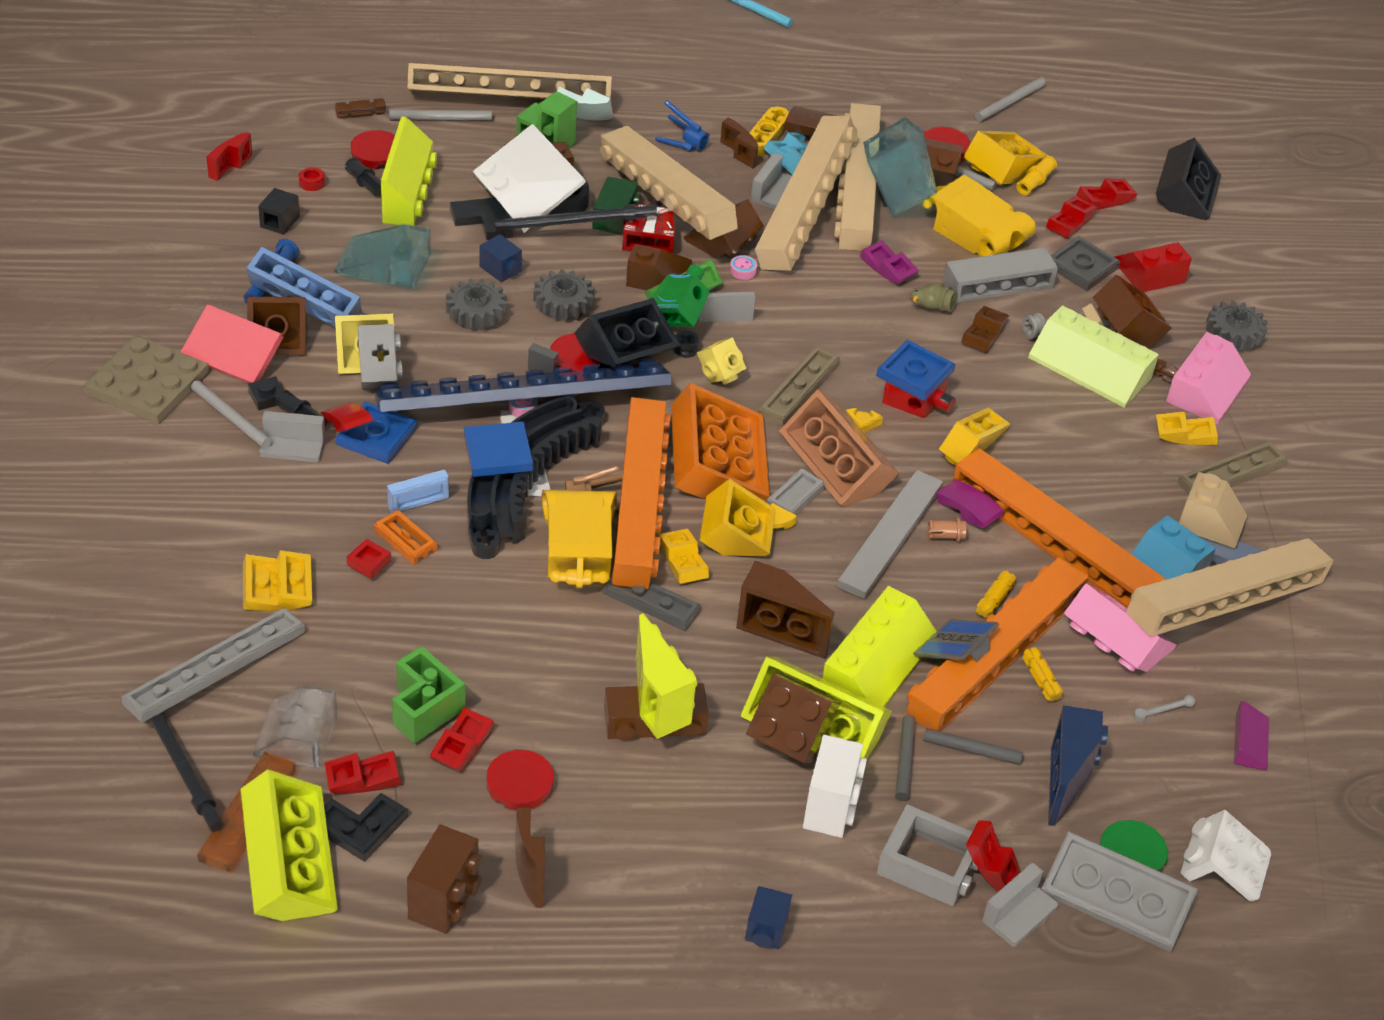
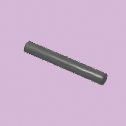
M911 715L904 716L902 721L895 794L896 799L900 801H905L909 798L916 723L915 717Z
M926 728L923 739L926 742L1019 765L1023 755L1021 751Z

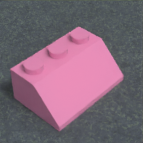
M1206 332L1174 375L1166 402L1201 418L1214 417L1215 424L1218 425L1250 379L1251 373L1232 342L1218 335Z
M1085 583L1064 613L1072 620L1069 625L1083 635L1088 631L1096 637L1093 643L1105 652L1110 653L1113 650L1121 657L1118 662L1133 672L1136 668L1147 672L1175 649L1177 644L1162 633L1150 637L1126 613L1127 608L1106 592Z

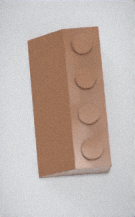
M819 389L812 394L779 430L812 472L825 482L826 489L842 507L880 494L899 474L838 401Z

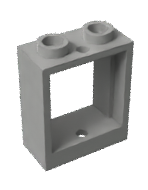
M907 804L881 853L877 874L954 907L959 894L966 896L973 879V877L969 876L971 870L978 871L966 847L972 831ZM912 834L963 854L964 857L955 876H950L903 856L902 853Z

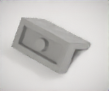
M773 153L753 179L750 201L772 209L776 208L792 177L781 172L783 155Z
M709 293L698 322L753 321L755 293Z
M264 411L262 417L263 433L271 439V444L265 449L260 447V457L319 462L325 441L324 416Z
M1033 862L988 900L982 919L983 923L1013 947L1017 946L1053 914L1058 907V903L1038 887L1043 870Z

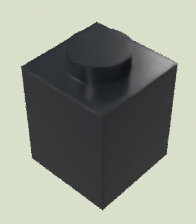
M274 188L258 205L260 227L284 235L300 217L299 196Z

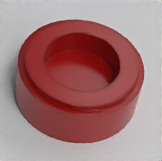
M310 167L300 171L298 175L299 186L303 190L318 191L325 186V173L322 170Z

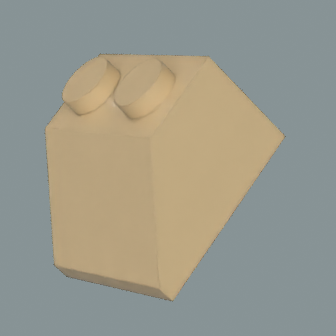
M1198 472L1179 523L1197 536L1236 548L1247 514L1227 481L1220 479L1214 474Z

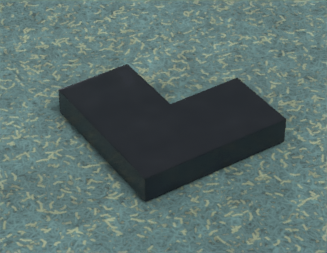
M495 197L450 202V211L455 226L481 223L486 240H490L499 234L505 238L513 237V229L496 231L495 220L509 219V216Z
M380 793L359 815L334 799H331L324 806L328 839L364 862L408 817V809L383 793Z

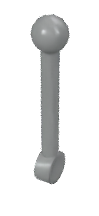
M1186 695L1183 700L1151 709L1137 708L1133 717L1136 721L1143 722L1147 716L1181 706L1192 707L1195 704V698L1192 695Z

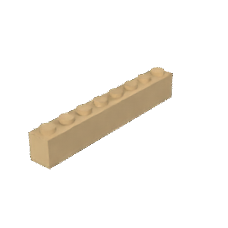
M409 63L407 89L410 91L546 99L556 92L559 87L582 97L586 88L609 97L611 100L612 76Z
M851 103L850 113H845V116H851L858 135L856 142L853 143L848 158L845 159L839 176L836 221L840 222H836L834 238H839L838 249L862 251L871 246L881 106Z
M822 116L755 248L761 270L791 271L795 261L799 259L800 251L804 243L807 242L813 225L817 222V216L821 208L825 206L826 198L829 192L832 191L837 176L841 173L842 165L845 159L848 158L853 143L857 140V128L853 125L851 116Z
M624 126L601 135L602 146L600 147V152L603 159L615 166L618 171L624 173L630 180L637 182L643 190H646L657 201L663 203L670 211L676 213L683 221L689 223L697 232L702 233L711 240L738 229L735 204L629 126Z
M1309 538L1290 542L1283 546L1270 548L1256 554H1249L1215 566H1208L1204 569L1185 573L1171 579H1164L1154 584L1140 586L1132 593L1131 602L1126 613L1152 637L1322 584L1334 560Z

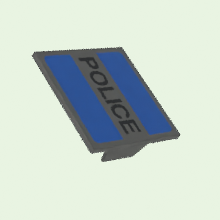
M950 619L913 654L914 656L950 660H964L970 654L977 662L990 650L989 635L996 630L999 622Z

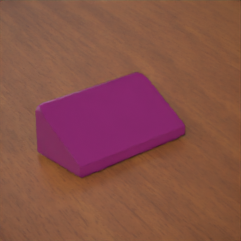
M1241 701L1235 721L1234 764L1267 770L1269 717L1250 704Z

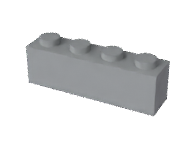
M1044 247L946 262L942 283H945L944 287H951L952 290L958 292L956 303L1051 289L1054 286L1058 267Z

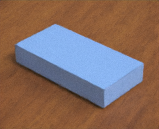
M445 469L387 485L388 508L391 513L396 510L404 511L449 498V479Z

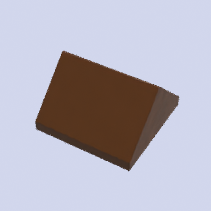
M247 297V320L279 332L284 337L274 355H306L308 333L306 297Z

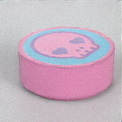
M739 255L731 260L730 274L739 280H749L756 275L757 262L752 257Z
M537 397L509 400V411L516 417L538 406Z

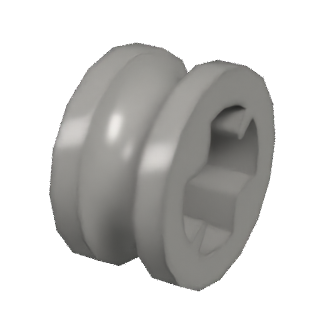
M1034 313L1033 315L1024 316L1022 328L1025 336L1030 340L1039 337L1046 324L1041 313Z

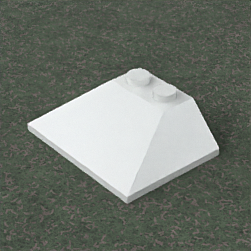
M533 124L472 172L486 190L488 189L503 206L511 218L547 215L586 183L585 179ZM520 228V229L525 233V232H526L528 229H530V228Z

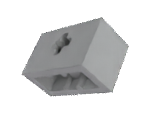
M393 324L358 326L362 389L381 388V385L385 383H397V378H402V362L396 361L395 350H400V334L394 333ZM383 351L384 361L378 362L377 352Z

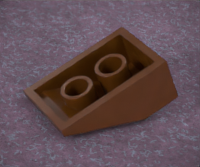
M754 561L741 587L736 629L825 659L828 653L835 612L785 570Z

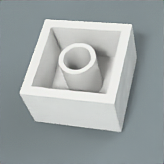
M823 735L809 788L803 829L842 838L845 825L852 826L856 811L855 805L859 799L867 759L861 758L862 743Z

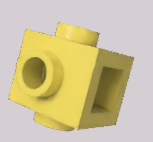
M733 337L718 341L696 352L702 364L703 373L710 383L722 381L723 385L738 379L737 373L746 369L743 355L737 348Z

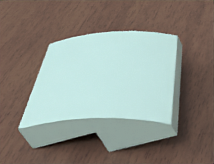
M561 87L557 90L577 101L578 119L593 121L609 120L613 116L611 100L607 96L586 88L583 97Z

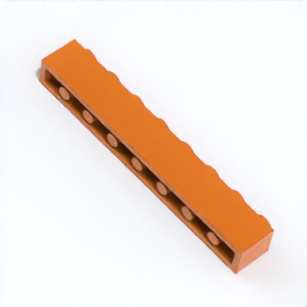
M631 397L612 573V584L616 586H643L649 590L650 578L657 577L659 559L653 558V555H659L661 537H656L655 533L660 534L662 515H657V512L662 513L664 494H658V492L664 491L666 474L660 473V471H665L667 453H662V451H667L669 434L663 432L669 430L670 414L665 413L666 401Z
M978 448L956 464L953 481L955 479L962 481L990 497L1003 509L1004 514L999 517L1000 520L1053 558L1057 559L1059 557L1088 575L1089 584L1106 592L1126 608H1128L1131 602L1132 593L1138 587L1147 586L1166 579L982 449Z
M1059 557L1051 565H1044L1037 577L1032 582L1027 581L1014 599L1012 597L1008 598L1001 611L996 615L991 614L986 619L989 622H999L996 630L989 635L990 650L977 662L969 654L964 660L946 659L940 667L934 666L925 681L921 684L916 683L910 689L907 695L909 702L906 715L914 716L916 722L925 728L941 732L1024 654L1027 648H1030L1065 615L1064 613L1085 583L1087 584L1089 576Z

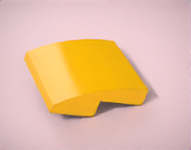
M282 550L279 551L277 559L245 555L243 560L244 610L279 611L283 608L292 610L311 606V555Z

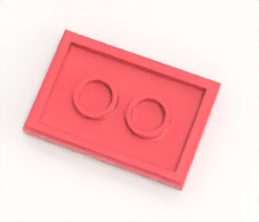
M207 304L183 346L181 353L209 364V368L249 384L260 381L284 337L279 332Z

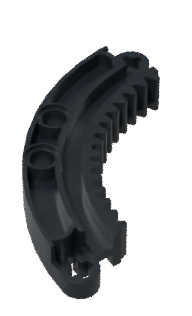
M570 394L539 405L512 421L524 422L533 460V471L476 477L471 475L467 497V524L471 549L476 557L491 559L498 555L500 551V538L511 536L512 544H517L525 539L526 517L523 515V505H525V497H528V490L532 489L533 482L538 481V475H544V468L551 469V462L558 464L560 457L567 459L568 451L576 455L578 454V448L587 451L589 444L594 448H598L601 426L604 423L605 409L602 404L595 401L577 403L575 400L576 395ZM485 536L487 545L481 542V537Z

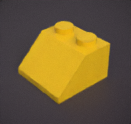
M729 478L706 496L699 541L723 556H767L770 554L776 509Z

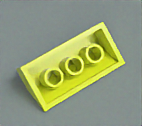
M401 116L381 179L382 223L414 227L417 216H422V200L427 199L428 184H431L433 176L432 168H436L437 152H433V141L413 122Z
M888 586L826 661L822 678L885 707L923 657L914 656L913 653L937 631L916 599Z
M778 657L765 658L740 717L752 721L773 673L781 674L841 702L827 735L862 743L861 758L867 759L880 740L892 712L891 710Z
M267 769L240 789L254 914L279 921H287L334 913L338 910L322 787Z

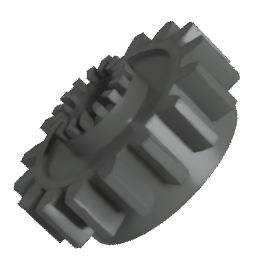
M560 269L559 274L549 271V277L541 275L540 281L535 282L533 301H536V308H541L543 314L550 318L573 320L584 313H588V307H593L594 287H592L591 280L585 281V275L583 274L575 276V271L573 270L569 274H565V271Z
M469 279L468 284L460 281L458 282V288L451 286L450 293L446 294V313L450 314L451 320H455L459 326L471 330L487 329L494 326L498 321H502L503 314H507V294L503 293L502 287L495 288V282L493 281L488 284H484V279H480L478 283H475L473 279Z
M1231 300L1230 305H1227L1222 301L1220 306L1214 305L1212 311H1209L1206 320V330L1210 331L1213 335H1218L1232 342L1237 351L1253 349L1254 345L1259 346L1268 329L1266 327L1268 321L1263 319V313H1255L1256 307L1247 308L1245 302L1237 305L1235 301Z

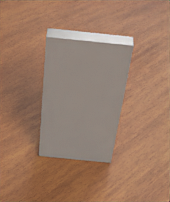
M1069 831L1041 888V891L1045 892L1052 899L1169 952L1173 949L1198 890L1191 885Z

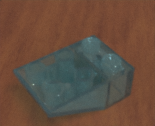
M906 117L863 142L867 163L892 216L896 217L937 193L923 130Z
M402 224L352 236L335 268V273L415 289L431 255L430 229Z

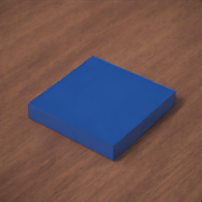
M907 339L877 368L876 376L925 401L954 372L956 364Z
M365 401L361 407L371 414L373 421L339 432L335 437L336 445L389 464L416 430L417 420L393 411L380 412L377 405Z
M524 422L464 427V438L472 477L533 471V460Z

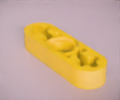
M783 107L769 108L749 132L758 144L757 156L765 155L767 152L764 150L767 142L777 141L784 132L785 120L789 114L787 109Z

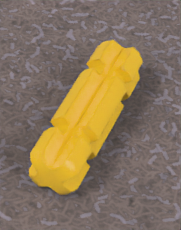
M1008 571L1000 573L997 577L998 580L994 581L985 593L984 598L977 604L976 613L978 615H982L987 619L995 612L994 609H997L1007 596V591H1010L1015 585L1016 576L1014 574H1010Z
M1037 647L1027 648L1022 658L1027 667L1030 668L1029 671L1039 688L1043 690L1044 697L1048 702L1060 700L1063 689L1055 681L1056 677L1046 660L1042 659V653Z

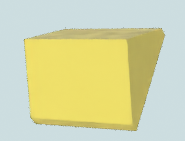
M393 314L335 316L338 374L361 373L358 326L393 324L394 327ZM383 351L377 352L378 362L384 361Z

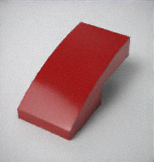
M245 132L232 137L210 152L206 157L208 178L218 181L230 166L241 169L253 155L251 133Z
M1105 178L1101 187L1080 186L1076 195L1097 206L1098 210L1129 202L1136 198L1137 193L1125 179Z
M1075 196L1063 203L1059 213L1048 218L1046 228L1069 238L1089 221L1098 207Z
M346 402L320 412L327 422L333 421L337 432L346 431L373 421L371 414L367 410L352 402Z
M464 707L451 730L446 728L429 755L430 759L460 772L483 745L495 726L494 721Z
M393 750L360 760L358 754L354 753L324 762L330 793H364L402 785L397 757Z
M978 820L966 843V847L981 874L999 892L1021 871L1013 848L999 845L992 822Z

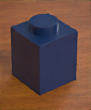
M499 234L480 245L479 267L498 281L503 282L522 271V250Z
M758 886L748 918L745 940L754 942L761 947L780 949L790 912L792 894Z

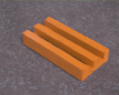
M399 510L374 523V531L413 565L418 563V558L425 559L428 557L429 551L432 553L438 551V543ZM395 520V521H396L400 526H402L404 529H400V528H399L394 522H392V521ZM410 534H411L415 539H417V540L422 544V546H420L416 541H414V540L410 537Z

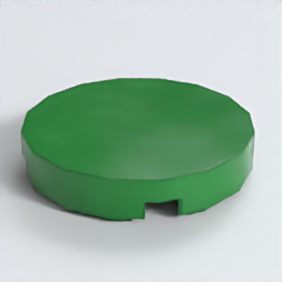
M1135 820L1117 821L1109 825L1101 835L1099 845L1159 872L1163 870L1167 862L1168 848L1164 838L1156 829L1144 822Z

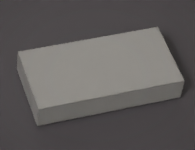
M801 468L766 500V503L769 505L774 503L797 515L825 489V482Z

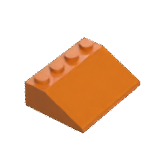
M689 383L671 404L675 488L699 498H706L708 494L730 478L763 501H766L770 497L763 414Z

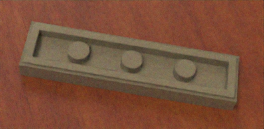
M815 346L759 407L758 413L763 414L764 419L783 427L839 365L840 357Z
M1268 441L1179 476L1178 484L1189 494L1198 472L1204 474H1214L1220 479L1227 481L1230 487H1234L1285 467L1288 458Z

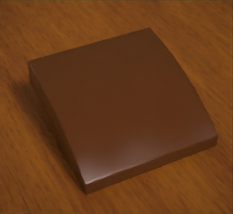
M794 106L785 120L784 130L812 136L822 116L838 115Z
M516 808L515 852L518 874L530 901L536 908H543L545 837H530L531 808Z

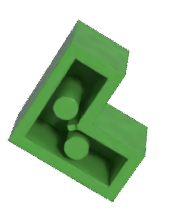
M556 91L540 104L535 102L517 116L516 136L533 124L551 144L554 142H566L570 148L576 142L577 101Z
M420 646L396 662L397 688L401 693L392 698L393 725L415 744L462 712L465 707V683L423 646Z

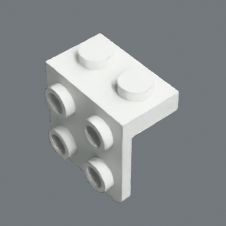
M1226 810L1210 817L1199 819L1192 828L1193 834L1189 847L1184 853L1185 859L1180 873L1186 879L1192 881L1215 871L1247 900L1252 902L1259 899L1271 857L1270 849Z

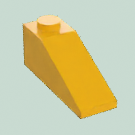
M989 407L957 421L939 450L945 454V458L949 462L956 465L978 448L984 451L1011 424Z

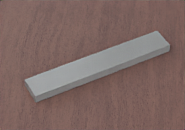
M915 471L838 579V588L865 600L935 499L936 492L942 489V480L921 471Z
M283 608L121 696L122 705L143 723L305 633V625L286 608Z

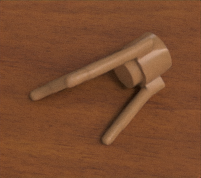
M613 466L584 476L573 477V479L565 480V490L591 491V487L622 480V474L600 478L619 470L618 466ZM616 505L615 512H619V505Z

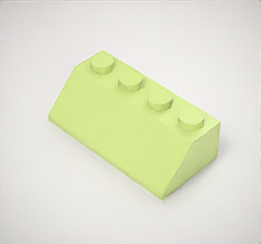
M1062 305L1047 320L1028 358L1125 408L1152 379L1159 354Z

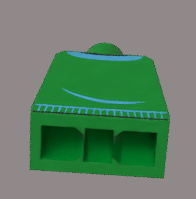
M691 264L685 274L667 275L650 297V299H655L669 326L694 327L709 296V290L700 281L704 271L697 265Z

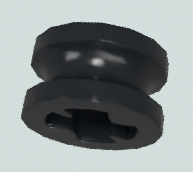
M692 331L678 332L675 336L680 346L674 349V352L684 358L695 356L699 350V336Z

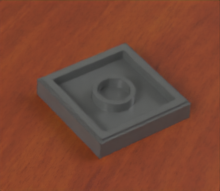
M1080 236L1050 255L1058 267L1057 273L1086 291L1119 269L1121 262Z

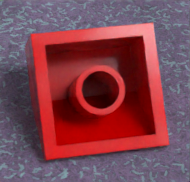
M1179 242L1114 256V258L1121 261L1119 269L1130 283L1143 292L1185 283L1192 261L1191 256Z

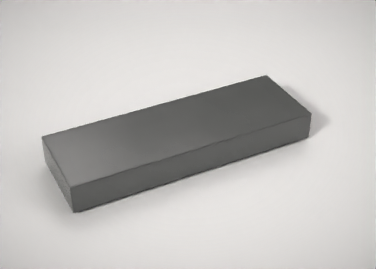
M611 577L603 587V594L683 631L687 630L699 614L701 608L700 604L650 582L648 590L643 586L624 587L613 585Z

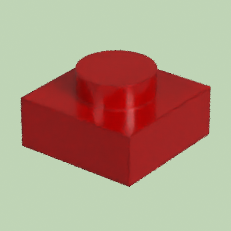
M366 538L346 556L347 565L372 579L391 562V552Z

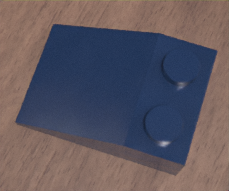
M1065 705L1062 707L1051 744L1048 825H1056L1089 780L1093 765L1099 766L1101 759L1100 745H1106L1108 726L1103 725V711Z

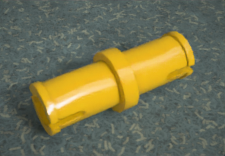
M1045 156L1037 165L1030 167L1027 175L1016 184L1017 191L1021 195L1027 196L1036 186L1042 185L1046 181L1047 176L1057 168L1056 160L1052 156Z

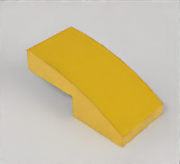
M1185 412L1156 415L1160 439L1185 445H1218L1214 417L1186 420Z
M688 528L659 534L662 550L679 584L709 578V567L699 555L698 542Z

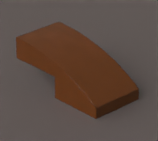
M728 117L722 121L720 142L734 150L733 158L751 168H755L758 155L756 140L744 127Z
M983 306L975 314L973 324L964 332L961 343L987 352L1003 330L1009 315Z

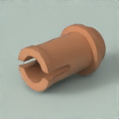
M956 518L955 521L929 520L928 522L930 526L928 527L929 539H955L956 542H959L960 539H966V521H960V518Z

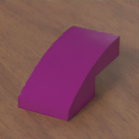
M883 240L863 249L860 255L878 274L897 284L919 272L903 252L895 255Z
M956 479L936 492L938 503L960 510L962 521L982 528L987 527L1004 514L1003 509L990 497L973 486Z

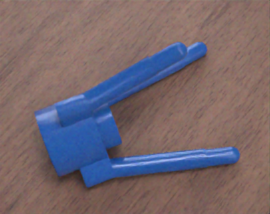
M666 100L664 104L684 121L682 122L671 114L668 115L671 121L685 130L683 133V140L685 142L659 136L655 140L683 148L689 152L693 148L698 151L703 150L708 143L709 133L702 130L700 125L694 123L676 106Z

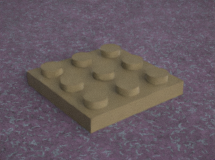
M134 335L83 385L84 393L159 424L192 391V383L196 380L201 381L209 373V364L141 336Z

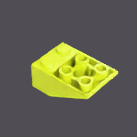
M644 613L640 614L636 647L639 712L642 720L658 739L692 723L697 679L693 671L689 668L687 669L680 661L675 648L669 646L662 638L658 626L654 623L651 624Z

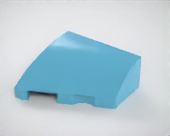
M788 132L784 141H768L764 150L770 155L773 153L783 155L782 166L793 175L808 144L803 143L806 138L804 134Z

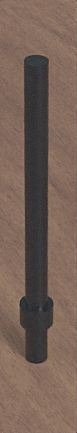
M635 204L624 205V208L500 219L495 220L496 231L616 219L634 221L637 217L657 216V205L635 207Z
M161 712L150 718L192 796L191 803L197 814L203 816L212 832L221 830L223 822L215 809L216 802L211 793L203 788L163 713Z

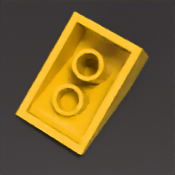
M977 131L964 158L971 162L970 166L973 169L987 173L990 176L989 179L996 181L997 185L1002 186L1003 184H1014L1027 175L1030 167L1037 165L1045 156L1049 155L1015 132Z

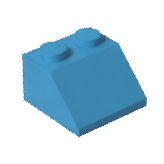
M1166 515L1146 532L1132 552V555L1164 578L1171 579L1210 566L1216 548Z

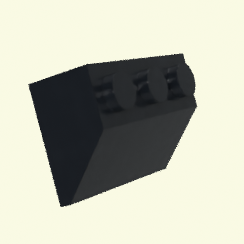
M1195 137L1168 150L1156 195L1160 203L1164 204L1170 212L1207 220L1210 219L1221 173Z
M654 298L590 315L574 332L587 357L612 367L677 349L680 346Z

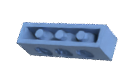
M262 246L246 268L251 285L274 297H306L307 314L335 328V316L361 315L362 313L360 296Z

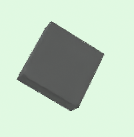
M533 343L528 350V370L538 369L543 370V373L554 372V369L558 368L559 353Z

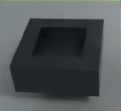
M276 376L248 384L249 394L258 411L277 406L275 403L276 397L283 389Z

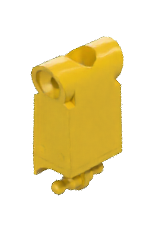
M962 175L947 186H937L931 191L929 198L924 199L922 202L925 209L936 205L937 214L933 227L935 231L971 253L975 254L977 252L979 257L1008 253V251L1031 238L1036 232V224L1029 215L1019 211L1014 212L1011 205L966 175Z
M542 490V510L548 526V577H550L552 582L565 581L568 585H576V588H583V585H591L593 582L607 583L610 579L612 559L611 524L616 510L617 491Z

